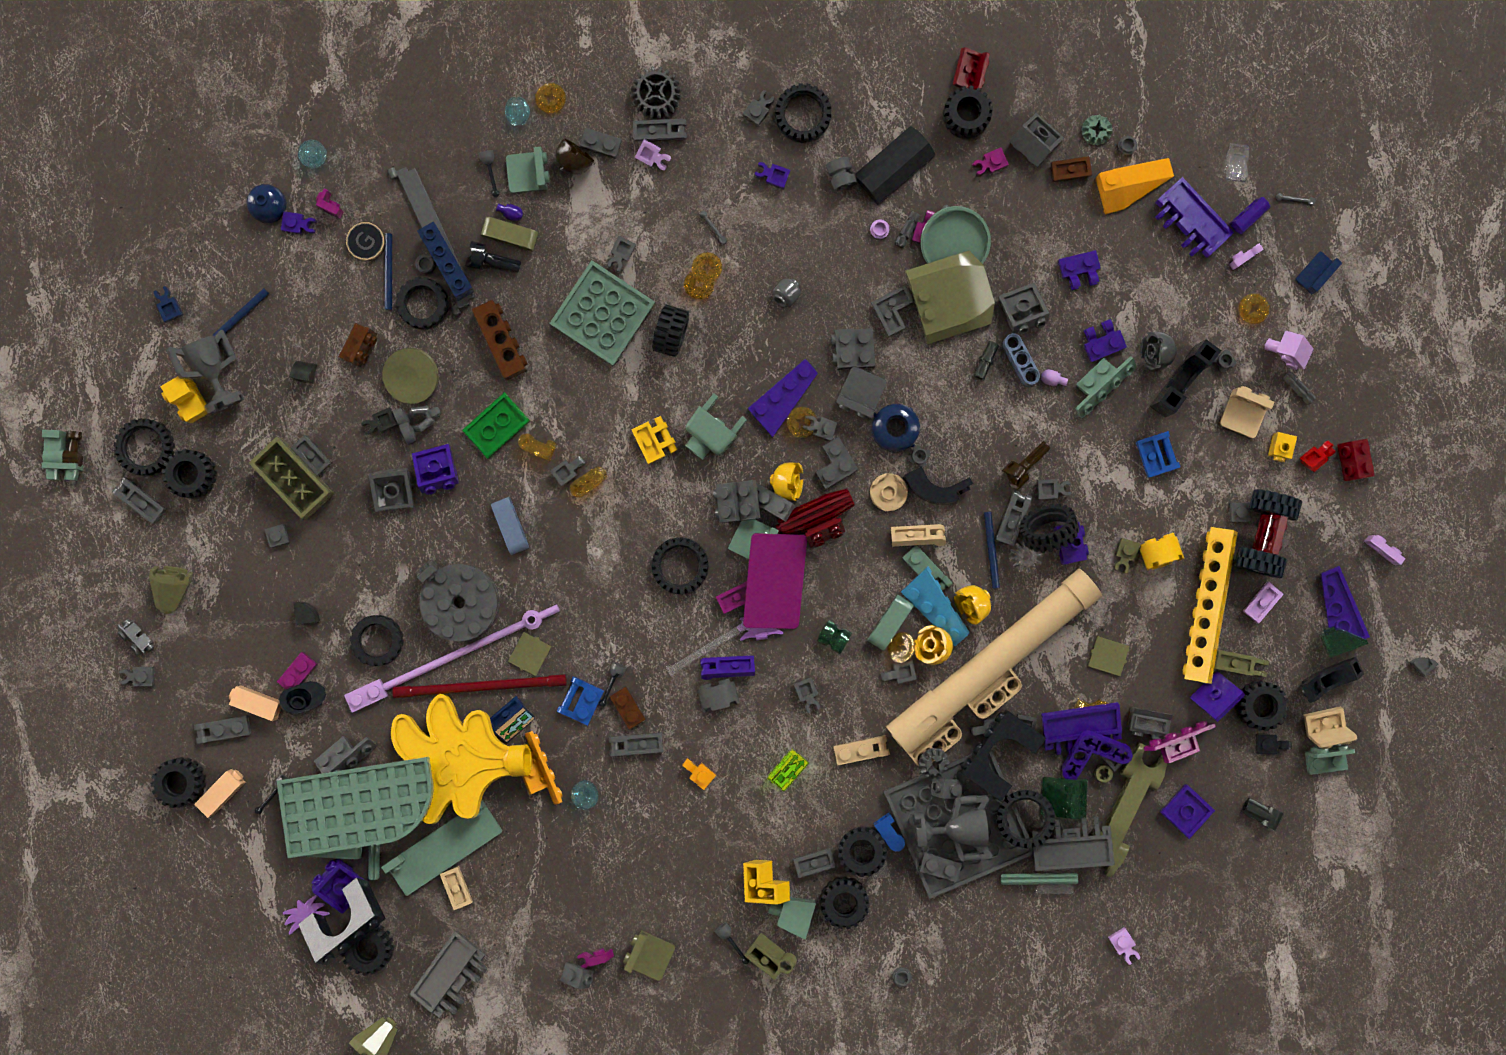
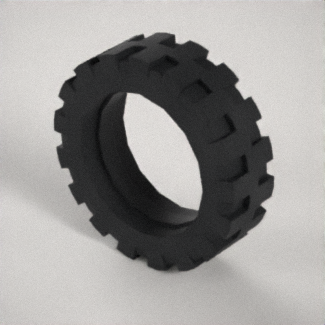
M416 277L413 280H408L405 285L400 287V292L397 293L396 307L398 314L403 321L417 329H430V327L439 325L438 323L444 320V316L448 312L449 300L447 299V293L441 285L427 277ZM418 288L430 289L437 296V310L428 318H415L407 309L408 297Z
M384 615L367 616L360 620L352 629V636H350V647L354 652V656L360 662L369 666H382L394 661L402 651L401 648L404 643L402 638L403 632L400 630V626L393 619ZM376 624L386 627L390 631L393 640L390 650L379 657L366 653L361 642L364 631L371 625Z

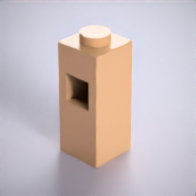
M236 686L230 692L229 705L270 721L278 719L281 711L278 699L244 686Z
M233 769L226 771L194 805L207 818L214 816L246 783L243 780V775Z

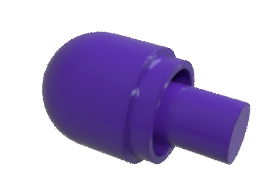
M499 203L497 205L496 211L504 213L503 216L506 219L519 221L523 216V211L518 206L513 204L504 206Z

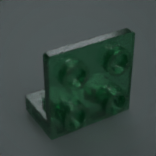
M1043 777L1042 795L1052 805L1055 817L1070 819L1086 818L1088 779Z

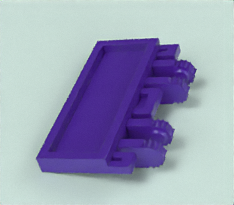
M1118 702L1041 713L1043 736L1046 738L1044 741L1045 750L1055 748L1056 755H1061L1060 742L1066 741V750L1070 753L1073 747L1072 740L1076 742L1079 735L1087 730L1111 738L1110 734H1112L1114 740L1122 739L1120 705ZM1104 744L1106 748L1111 747L1109 744Z

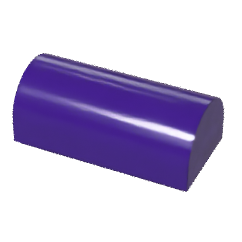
M1264 197L1255 199L1229 225L1237 233L1243 234L1270 209L1269 202Z

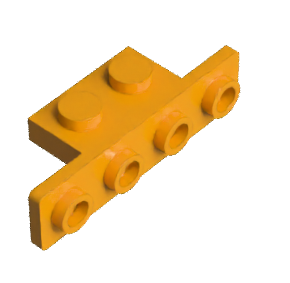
M533 731L525 733L532 751V768L530 775L522 776L529 795L547 787L554 805L562 803V792L554 783V773L546 764L548 760L546 754L543 751L541 752L539 747L540 740L537 734H534Z

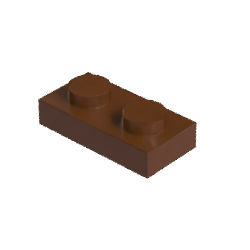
M1089 156L1050 163L1053 182L1092 176Z
M627 687L609 696L628 729L646 720Z

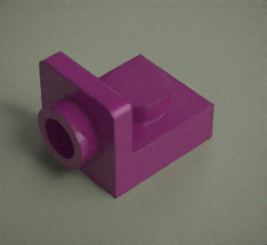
M324 188L316 198V206L320 210L341 219L344 212L339 208L340 205L329 200L332 194Z

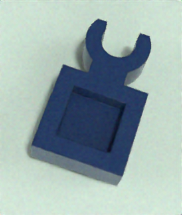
M164 286V295L160 296V293L155 290L154 296L161 301L156 306L163 321L168 323L183 316L177 299L175 297L170 298L171 292L169 288Z

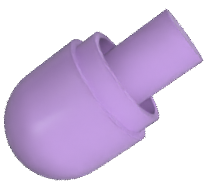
M1048 369L1041 374L1042 382L1050 386H1057L1058 384L1066 386L1068 378L1061 377V373Z

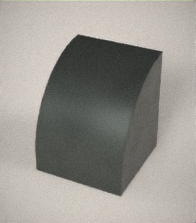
M295 361L289 377L298 381L314 383L317 364Z
M293 602L296 625L320 622L318 611L314 606L306 602Z

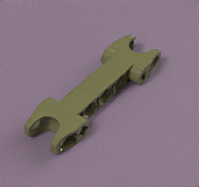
M1139 742L1132 750V760L1122 765L1120 774L1127 777L1104 825L1111 826L1115 865L1106 866L1104 873L1110 878L1124 862L1130 846L1124 843L1123 839L1148 788L1157 791L1165 777L1167 763L1164 762L1162 754L1154 765L1146 766L1142 760L1145 745ZM1095 828L1092 829L1089 836H1096Z

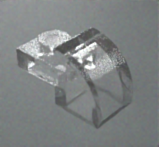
M1229 143L1224 162L1226 180L1246 182L1248 178L1249 145Z

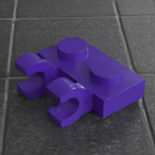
M1096 250L1058 260L1062 279H1069L1071 290L1079 289L1081 286L1077 276L1087 273L1090 286L1098 284L1099 277L1096 271L1100 270L1101 267Z
M1111 319L1101 323L1106 336L1097 339L1093 326L1083 330L1088 340V343L1084 344V348L1090 362L1127 347L1121 331H1114Z

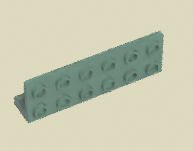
M481 800L477 817L467 819L459 815L381 868L385 874L389 871L391 872L404 894L408 896L502 833L503 830L484 801Z

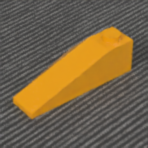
M1169 158L1099 173L1095 180L1105 215L1124 210L1174 177Z

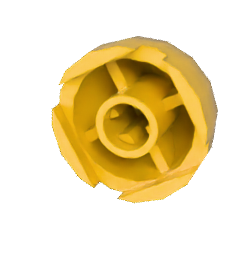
M789 462L781 464L770 477V485L773 486L775 494L788 501H796L802 492L803 480H800V473L803 474V469L800 463Z
M971 585L955 592L957 594L954 596L955 606L961 615L965 613L968 617L966 620L969 623L978 624L989 615L991 601L990 595L986 590Z
M933 625L926 626L918 632L919 636L917 640H914V652L919 660L930 665H937L950 657L953 650V641L948 632Z

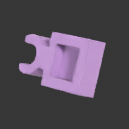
M645 139L635 156L636 159L651 167L654 162L657 163L661 170H665L667 167L662 164L661 160L670 161L671 159L667 154H659L661 148Z
M1259 243L1245 253L1240 251L1232 257L1234 261L1229 263L1232 270L1261 252L1263 247Z
M1125 927L1108 937L1119 955L1125 953L1124 959L1129 965L1132 964L1129 960L1130 955H1135L1138 960L1140 959L1139 953L1132 949L1136 944Z

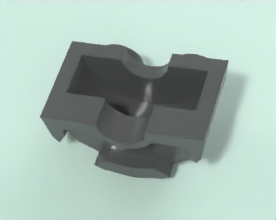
M727 678L718 681L719 685L711 686V683L701 685L697 692L703 713L739 704L735 682Z

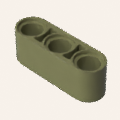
M486 217L481 232L482 237L528 251L534 250L539 234L535 230L492 217Z

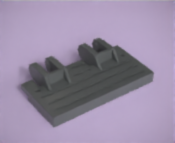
M1094 817L1093 823L1096 836H1089L1088 820L1082 818L1083 837L1080 835V828L1063 829L1064 838H1062L1060 820H1055L1056 839H1050L1049 837L1043 844L1033 848L1036 871L1115 865L1111 826H1102L1103 835H1101L1099 817ZM1032 831L1033 837L1037 836L1041 831Z
M454 931L410 992V995L438 1018H441L445 1012L439 1005H442L450 1013L456 1014L457 1008L447 998L450 996L458 1004L464 1003V998L458 993L468 979L462 973L478 983L480 977L469 967L472 964L479 971L485 973L487 967L480 961H482L486 954L459 931Z

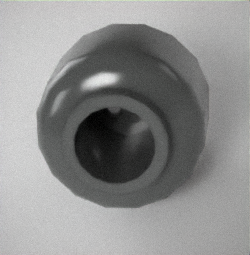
M783 278L773 289V300L781 307L793 305L801 295L799 283L794 279Z

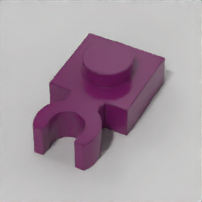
M1002 148L984 154V161L976 160L972 164L973 167L980 165L982 170L976 173L977 176L982 175L986 169L991 174L1009 165Z

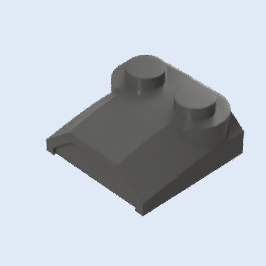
M408 469L380 470L368 475L375 512L414 507L410 483L411 475Z

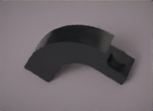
M922 467L903 476L908 487L916 496L933 504L955 502L959 500L956 492L959 491L961 495L971 490L969 486L973 484L969 477L950 487H938L929 481Z
M1357 657L1331 665L1302 681L1303 695L1308 699L1309 703L1315 702L1328 691L1360 679L1364 675L1363 669Z

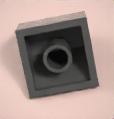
M1035 113L1021 126L1009 142L1013 144L1017 151L1023 153L1030 163L1038 167L1060 144L1064 137L1041 116Z

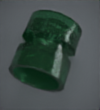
M828 620L817 642L824 646L830 645L833 651L841 654L852 632L844 628L839 629L837 624Z

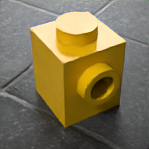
M1280 432L1274 433L1268 456L1274 457V461L1283 463L1285 460L1292 459L1297 436Z

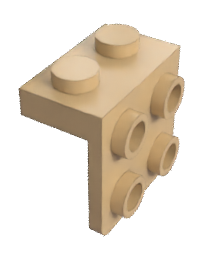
M1244 386L1233 389L1221 417L1220 425L1249 438H1255L1266 411L1272 409L1274 401L1269 400L1270 397L1267 395L1254 394L1250 388Z
M1341 706L1303 715L1307 737L1323 749L1331 748L1336 744H1350L1352 741L1357 740V735L1346 727L1344 709Z

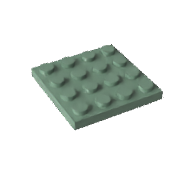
M591 260L549 324L614 366L655 305V301Z

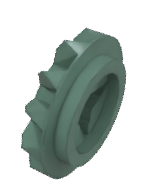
M1100 114L1090 116L1082 126L1084 139L1092 145L1106 143L1113 132L1112 124L1108 121V118ZM1099 123V128L1104 131H1100L1096 137V131L1092 128H1095Z

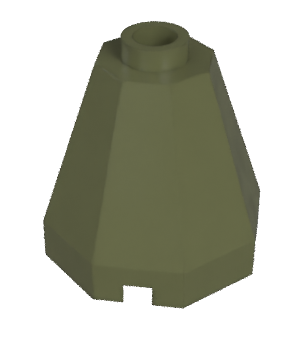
M154 566L150 570L149 579L155 607L161 613L171 614L172 611L177 610L192 582L193 573L189 572L187 574L186 569L173 566H164L163 570H159V566Z
M389 1016L387 1019L382 1017L357 1034L349 1044L359 1054L388 1055L398 1031L396 1027L397 1022Z

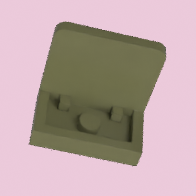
M641 930L639 936L635 934L631 945L634 946L631 953L627 952L623 963L626 964L624 970L631 973L633 969L659 981L662 979L675 950V945Z

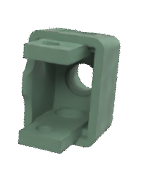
M714 393L703 407L699 406L685 427L692 436L685 446L702 460L710 451L717 456H721L737 439L736 434L747 422V419L742 416L735 426L729 430L724 422L709 414L708 411L719 399Z

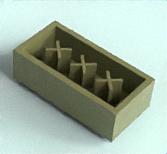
M275 437L249 462L257 473L301 519L307 520L335 494L291 449L290 445L283 438Z

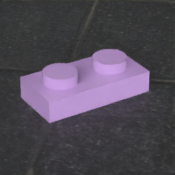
M1370 535L1364 541L1393 565H1401L1405 560L1401 556L1402 552L1393 546H1388L1386 544L1387 541L1379 535Z
M1266 582L1243 609V612L1259 624L1283 596V593L1270 582Z

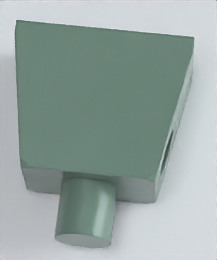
M790 897V901L784 902L782 905L770 904L768 914L778 916V927L806 939L816 902L811 899Z

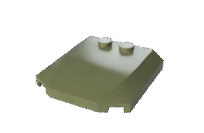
M970 250L905 271L921 320L926 344L991 324L995 305L984 265Z

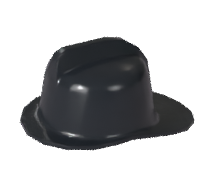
M313 681L288 688L280 695V706L286 713L292 716H302L323 703L326 697L325 688Z

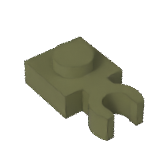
M1120 538L1115 556L1120 559L1114 564V570H1118L1119 565L1122 564L1125 567L1123 573L1129 572L1130 566L1128 562H1135L1140 543Z

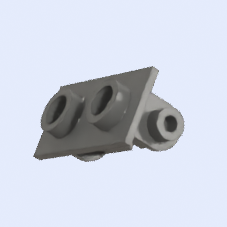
M125 620L122 623L123 627L118 624L119 632L117 634L123 641L128 640L132 644L130 648L136 655L141 654L145 657V651L150 652L154 648L153 642L145 633L139 637L136 636L141 632V629L133 620Z

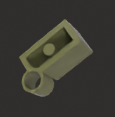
M762 933L758 935L744 955L774 980L781 972L784 974L791 973L797 963L795 955L785 953V951Z

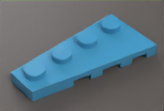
M928 566L901 593L934 626L948 632L953 645L956 646L970 632L959 614L950 605L949 598L945 597L939 582L934 579L931 574L932 571Z

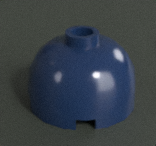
M261 184L255 186L249 192L246 205L249 213L256 220L262 223H273L278 221L283 212L286 211L287 202L284 194L278 188L269 184Z

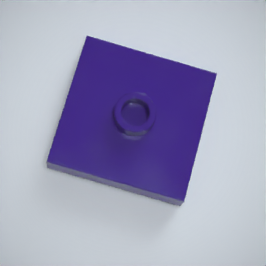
M1216 671L1213 674L1212 683H1204L1190 696V699L1218 722L1245 694Z
M1184 784L1160 811L1188 839L1215 812L1187 784Z

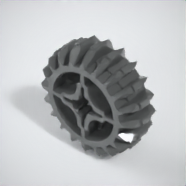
M652 66L651 72L648 73V70L644 69L645 75L643 76L641 73H638L637 75L640 80H633L636 86H631L633 93L630 96L634 99L632 103L634 106H637V111L643 110V116L650 113V118L653 119L654 114H657L658 119H661V113H664L665 117H667L668 110L673 113L675 111L673 106H679L677 100H681L682 97L678 93L682 92V89L677 86L680 82L679 80H674L675 74L669 76L670 72L668 69L662 73V67L655 71V68ZM651 80H662L656 84L651 82ZM645 85L649 92L646 98L642 100L641 90ZM668 85L672 90L669 100L664 95ZM652 90H656V92L659 90L660 96H656V94L654 96ZM654 102L661 104L660 106H651Z

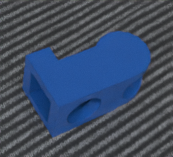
M887 813L873 824L891 850L901 851L905 846V840L901 834L894 830L891 825L894 819L890 813Z

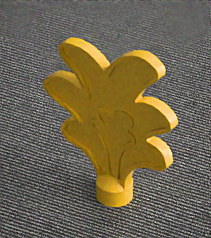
M439 694L429 704L426 723L430 736L425 734L409 715L400 714L393 719L391 739L399 756L404 760L422 757L430 758L434 792L430 808L423 819L427 824L439 822L451 802H453V808L457 815L462 818L473 819L479 814L483 794L491 783L501 777L529 776L531 773L532 756L527 744L511 746L503 744L493 732L489 715L481 710L469 713L464 719V723H462L452 700L447 695Z

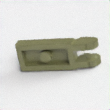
M1217 650L1214 669L1250 676L1267 677L1265 671H1255L1254 666L1255 663L1266 666L1269 665L1270 661L1256 659L1254 656Z

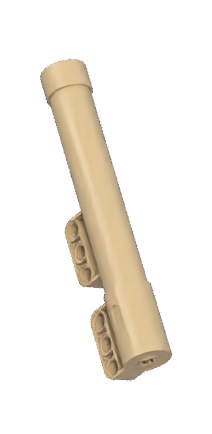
M1078 568L1062 581V585L934 690H929L885 726L916 765L919 766V760H917L919 754L931 749L934 742L940 741L939 746L936 748L946 752L961 739L962 732L952 719L966 705L976 716L983 719L989 717L1021 690L1022 685L1020 679L1012 671V668L1082 610H1087L1102 597L1098 587L1084 571ZM1014 680L1013 685L1007 687L1008 682ZM999 692V696L996 699H992L993 694ZM984 704L983 710L977 711L978 706ZM950 729L955 730L951 736H947Z

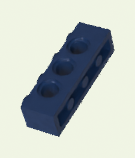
M434 221L417 230L457 301L474 293L472 286Z

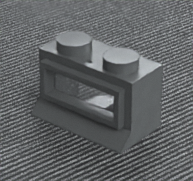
M1130 707L1127 729L1132 731V735L1143 736L1144 733L1151 734L1153 739L1162 740L1165 735L1169 734L1173 715Z

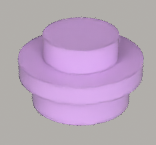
M876 220L872 223L870 232L873 237L883 239L889 233V225L884 220Z

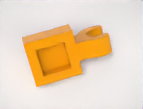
M687 758L682 765L692 773L689 778L703 790L716 776L702 762L699 766H696Z

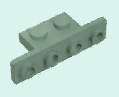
M1130 356L1118 368H1115L1103 358L1076 384L1077 388L1087 395L1076 407L1080 418L1090 414L1099 402L1104 401L1107 395L1121 384V381L1134 372L1137 367L1134 358Z

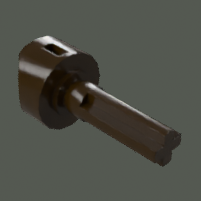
M1043 441L1019 464L1011 461L1002 470V472L1007 474L1010 486L1013 489L1019 490L1029 480L1027 471L1050 449L1046 442Z

